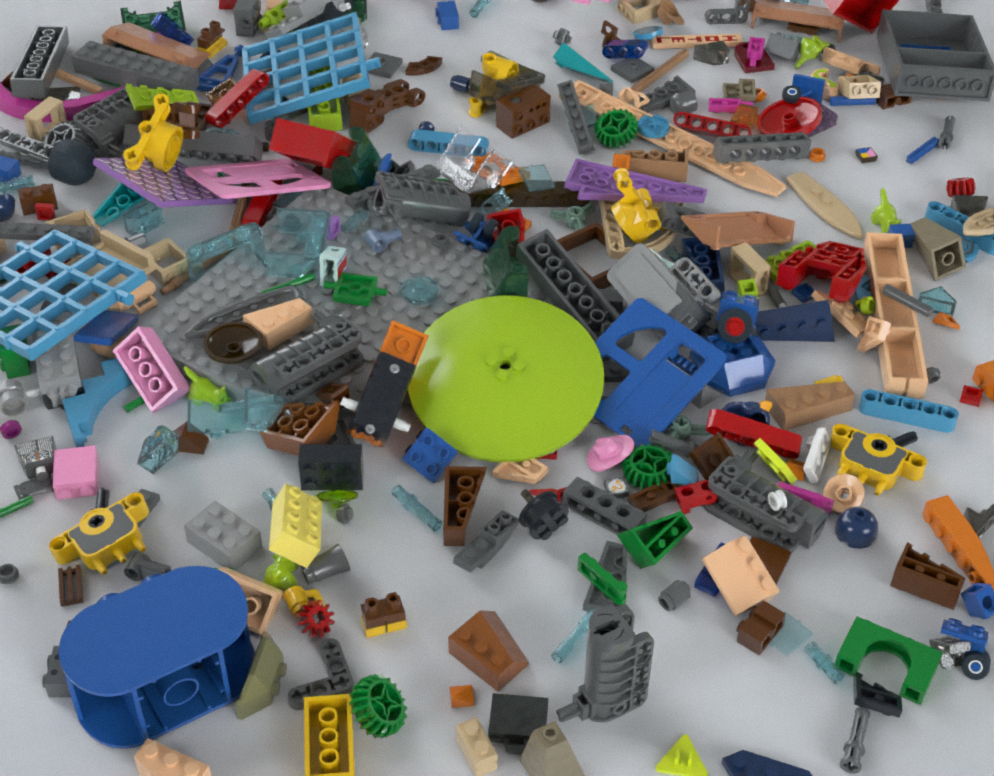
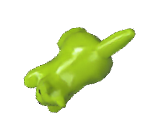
M813 35L811 39L804 37L799 50L801 58L797 61L795 69L802 66L805 61L820 56L822 50L825 47H829L830 44L819 39L817 35Z
M882 188L880 191L881 204L871 213V222L874 225H881L882 233H886L890 225L901 224L902 219H897L896 209L888 202L886 191Z
M185 366L184 371L192 380L190 393L188 394L190 402L195 406H200L203 402H206L215 412H222V404L231 401L225 386L218 388L208 378L199 377L190 368Z
M278 554L272 555L275 561L266 569L263 583L282 591L296 586L297 580L292 572L298 569L300 565Z

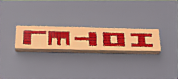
M740 34L655 36L651 39L653 49L736 47V45L743 42Z

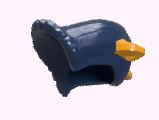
M768 400L762 402H731L726 404L721 410L770 425L769 410L772 407V402Z

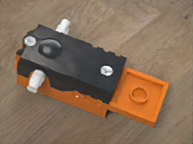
M392 320L359 401L343 397L340 403L345 408L354 411L346 430L353 438H361L365 442H370L372 446L383 447L388 440L392 427L408 433L411 424L398 419L397 415L429 335Z

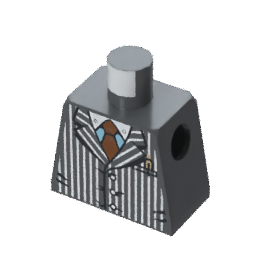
M48 436L14 445L18 461L28 479L36 478L38 481L48 479V474L53 473L54 450H57L54 437Z

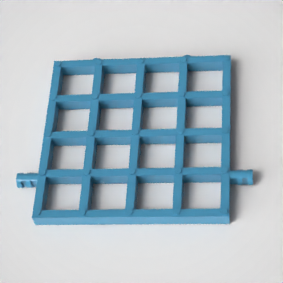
M353 12L275 38H269L259 43L244 46L242 48L244 76L252 69L262 70L272 67V71L267 72V74L269 75L268 84L273 83L274 88L259 92L243 109H246L250 124H255L370 88L368 71L382 67L379 57L366 61L357 13ZM353 25L354 28L352 30L342 32L336 35H333L332 31L342 29ZM322 34L326 35V38L305 44L306 39ZM356 40V45L335 51L336 46ZM298 42L297 47L278 52V48ZM328 49V54L307 60V55ZM270 51L269 56L251 61L250 57ZM359 57L357 62L337 67L338 62ZM300 58L299 63L283 68L279 67V64ZM330 65L331 70L309 76V71ZM358 73L362 75V78L340 84L339 79ZM302 74V79L281 85V80ZM329 82L333 83V87L314 93L311 92L313 87ZM304 90V96L283 102L284 96ZM275 99V105L255 111V105Z
M56 229L31 245L19 241L15 245V250L19 253L0 264V280L4 278L10 281L0 288V310H2L0 313V344L7 350H12L33 361L114 303L119 301L127 306L131 305L134 302V296L130 292L147 281L145 272ZM55 244L64 246L50 256L43 254L44 251ZM77 253L85 256L71 266L62 263ZM29 261L37 263L23 274L15 271ZM98 263L106 266L92 277L84 274ZM50 271L58 274L43 285L36 282V280ZM120 273L128 277L115 287L106 284ZM72 281L79 284V286L65 295L57 292ZM23 289L31 292L16 303L8 300ZM93 292L102 295L87 306L78 303ZM43 300L52 303L37 314L29 311ZM66 310L74 314L58 326L50 322ZM15 319L24 322L8 334L1 331L3 327ZM37 330H42L46 333L29 346L21 342Z

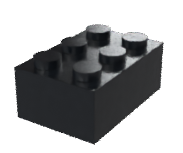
M300 444L298 466L301 491L363 490L364 464L362 444Z

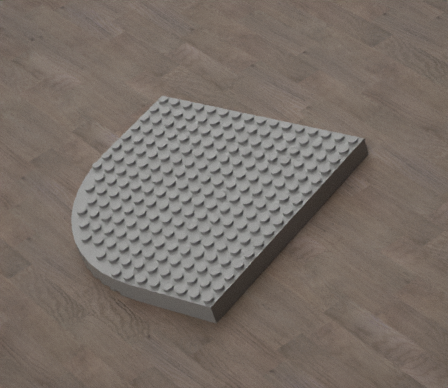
M332 188L303 192L142 327L153 328L185 379L192 382L184 371V367L187 366L199 377L208 378L218 388L225 386L227 395L231 398L232 402L243 405V403L250 405L251 409L268 410L270 414H273L285 402L277 395L269 399L262 394L253 379L251 365L318 330L319 325L313 320V325L270 351L262 346L254 357L243 363L222 364L206 355L203 347L204 338H185V333L194 324L220 308L262 294V291L313 273L315 280L296 286L303 294V301L312 307V314H314L315 310L321 311L326 317L331 314L334 316L341 314L362 332V342L357 348L363 354L364 364L360 368L332 382L347 384L350 399L358 402L392 320L424 333L432 323L448 311L476 299L492 296H521L544 302L548 296L524 269L453 239H450L448 247L439 249L432 244V239L436 232L406 219L399 218L396 221L393 217L389 216L376 217L367 205L354 210L345 204V197L349 195ZM288 212H296L301 222L294 228L286 227L283 224L284 215ZM333 215L340 217L341 231L331 241L326 239L325 232L319 230V224L324 225V218L330 219ZM399 228L402 233L401 240L388 243L386 248L378 253L374 252L364 239L366 233L372 229L378 232H389ZM328 246L345 248L347 250L346 273L378 277L377 288L387 289L386 297L375 295L369 307L333 302L335 290L324 289V287L320 286V254ZM336 366L335 369L339 370L343 366ZM305 383V384H303L302 386H303V387H308V386L311 385V384H310V383ZM408 390L401 406L406 404L412 406ZM316 391L296 403L303 402L304 405H314L315 402L321 401L315 395L318 392ZM344 407L338 412V419H345V416L353 415L354 411Z

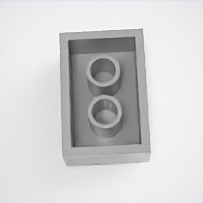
M213 501L184 525L188 543L221 566L234 568V571L263 548L260 530L217 501Z

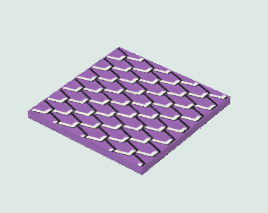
M94 158L93 160L94 166L160 208L237 203L238 198H220L185 173V168L188 166L176 160L168 172L155 169L153 162L146 158L141 167L134 171L127 169L124 158Z

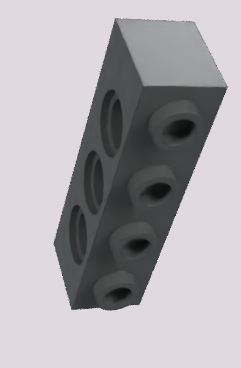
M664 201L657 212L662 228L691 237L697 236L681 220V216L706 214L668 201Z
M578 476L563 491V504L614 534L646 523L647 513Z

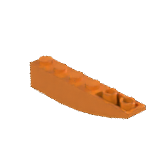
M948 495L926 501L922 513L924 521L933 529L935 536L941 540L947 552L956 560L958 567L964 571L972 585L974 583L991 584L994 591V571L980 539L967 519Z

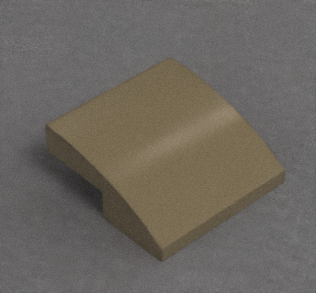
M739 78L738 84L723 83V98L741 99V101L750 102L756 100L755 79Z

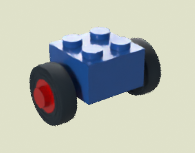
M731 290L722 292L716 321H718L719 334L724 340L731 343H740L750 336L759 310V300L756 299V296L749 294L740 296L737 295V292Z

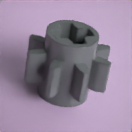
M564 28L555 31L552 37L555 38L554 43L560 46L563 42L570 44L572 39L569 35L570 31Z

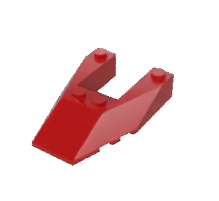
M827 241L817 244L814 249L809 246L803 252L802 250H796L779 264L776 285L781 286L785 290H792L810 274L815 275L818 279H831L829 298L834 299L838 303H845L852 298L866 270L864 248Z

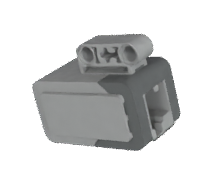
M641 243L635 245L607 274L609 282L629 305L635 299L643 298L694 333L710 317L708 310L703 305L706 302L715 304L721 297L717 287L690 259L681 258L669 268L662 259ZM689 285L695 290L696 293H693V291L689 288ZM650 329L660 338L666 335V332L663 330Z

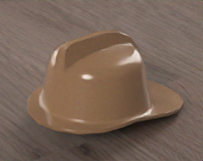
M661 0V5L657 10L661 22L665 25L673 22L683 25L684 20L676 6L670 0Z

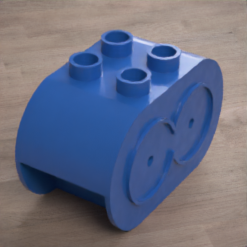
M205 566L180 567L162 575H150L141 584L119 594H106L96 604L78 613L67 625L61 636L59 659L77 718L85 732L95 741L108 747L120 749L134 748L143 745L147 738L154 740L237 700L255 655L247 624V600L241 586L231 576L218 569ZM198 664L202 666L200 669L193 668Z

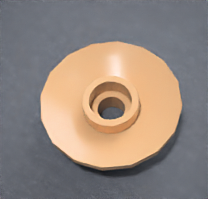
M841 474L831 478L826 483L823 496L834 500L832 511L842 513L849 507H859L864 500L865 490L861 481L855 476ZM848 494L849 496L846 499H842V495Z

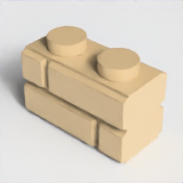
M472 718L456 725V741L474 775L483 776L497 769L498 754L478 718Z

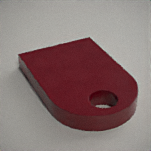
M742 42L736 45L734 56L745 74L774 70L775 64L764 49L762 59L757 60L756 67L749 66L750 59L746 57L749 42Z

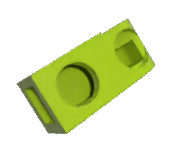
M755 279L738 280L737 295L745 296V294L756 296V299L758 298L759 293Z

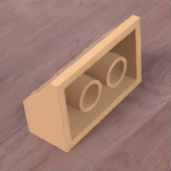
M746 535L728 542L702 559L734 616L751 610L763 600L769 602L780 592Z
M225 566L218 568V570L231 576L241 586L248 605V630L262 635V632L267 629L274 617L284 591Z

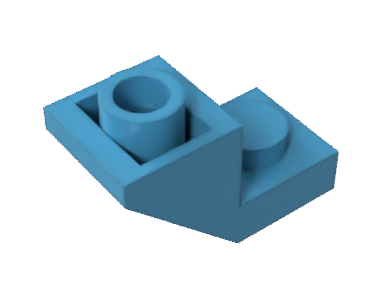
M866 275L861 278L852 296V302L858 312L861 311L856 307L855 302L861 300L864 296L872 297V293L869 292L871 278Z
M672 454L671 463H667V475L671 477V484L688 485L699 482L698 469L678 455Z

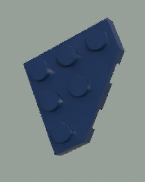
M746 750L722 758L721 762L729 776H812L809 770Z

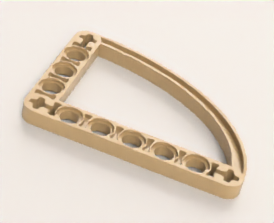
M599 200L607 254L613 259H621L633 247H625L622 228L612 213L611 207L618 201ZM653 202L652 204L653 207L658 208L662 205L659 202ZM671 202L680 206H684L682 202ZM668 230L660 238L645 244V246L659 252L675 239L678 232Z

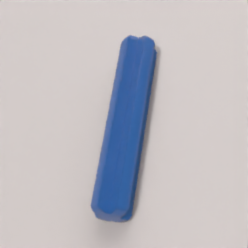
M845 96L830 97L829 103L830 106L875 105L876 98L848 99Z
M932 137L907 155L906 162L910 164L916 162L939 145V138Z

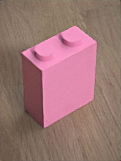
M96 445L54 450L53 488L57 500L97 495V491H99V458Z

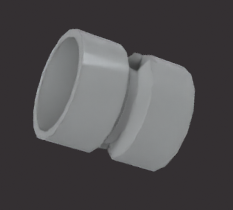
M14 379L4 380L0 383V407L4 415L18 416L27 408L22 385Z

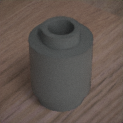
M676 580L660 593L658 601L666 611L675 610L691 597V589L686 582Z

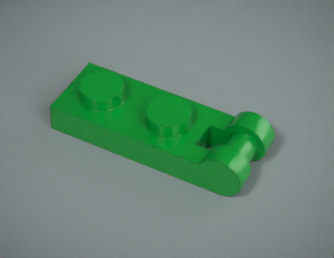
M584 552L578 556L577 570L615 604L623 605L627 597L628 586L626 582L616 580L611 572L606 571L598 564L596 559L591 558L587 553Z

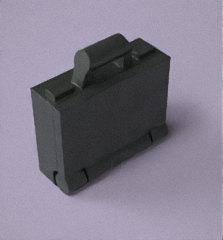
M493 693L488 729L490 742L503 743L505 752L522 754L533 730L547 725L549 698Z

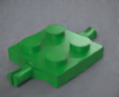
M342 272L336 282H324V289L335 290L333 302L369 307L375 295L385 297L387 295V289L377 288L378 277Z

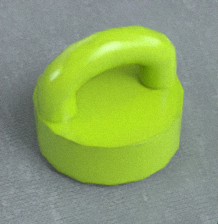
M864 296L861 300L855 302L856 307L864 315L873 314L875 310L873 297Z

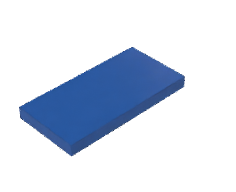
M104 310L74 334V341L111 346L139 321V314Z

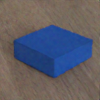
M808 283L792 289V294L802 303L814 299L811 296L814 289Z

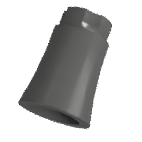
M339 544L316 556L308 568L300 567L308 585L315 581L319 582L328 577L350 571L346 555Z

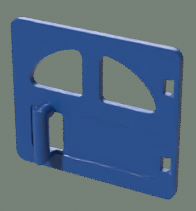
M637 298L595 342L601 358L609 357L629 371L630 374L607 399L600 401L594 418L618 435H627L621 429L624 426L629 428L632 432L627 436L633 439L636 447H639L640 444L647 446L650 443L652 445L653 442H649L652 430L655 429L663 433L724 366L727 361L726 354L647 300ZM643 329H660L665 331L666 335L641 361L616 345L620 338ZM680 345H684L705 359V362L698 367L680 355L677 348Z

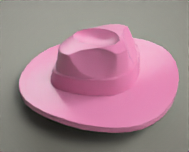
M627 435L599 438L588 452L587 464L594 472L607 470L628 457L633 451L635 443Z

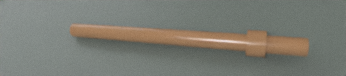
M241 238L237 239L235 246H226L185 274L170 280L168 285L159 290L161 295L164 296L170 291L180 288L184 282L235 250L243 243V240Z

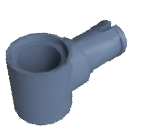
M399 228L389 232H378L372 229L366 233L364 239L374 252L378 253L382 252L388 243L401 240L402 233Z

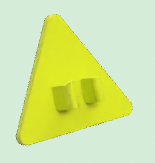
M686 734L682 735L655 768L657 772L668 774L708 776L705 766L689 736Z

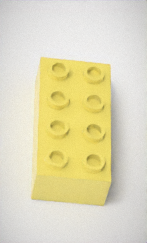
M285 483L273 500L269 550L308 568L321 548L322 501L314 495L302 492L296 486H290Z

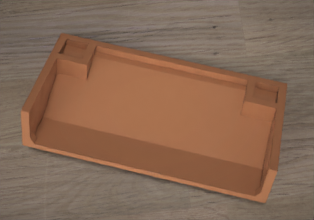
M757 0L751 22L752 29H754L757 17L838 30L837 42L839 43L844 25V19L833 15L829 8L780 0Z
M129 22L111 26L102 34L103 44L112 46L115 42H118L158 59L196 69L209 56L207 52Z
M761 211L681 216V220L697 238L713 250H721V247L736 246L745 242L749 245L768 243L784 245L785 242L793 241L794 220Z

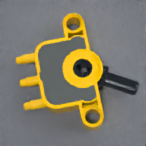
M842 423L833 426L830 437L831 447L841 452L837 475L849 474L855 476L861 481L862 485L865 483L874 487V494L876 496H879L884 490L892 489L900 476L912 481H919L923 478L927 459L918 453L903 448L918 440L915 431H910L892 439L889 435L880 433L868 434Z
M100 488L97 491L95 509L87 512L81 518L79 524L50 541L49 549L58 564L64 565L80 557L86 567L91 570H98L102 575H106L108 572L106 569L107 565L116 560L122 564L126 563L127 558L125 555L136 548L140 552H144L146 547L137 525L139 521L145 519L149 514V508L143 494L139 492L129 494L108 507L110 491Z

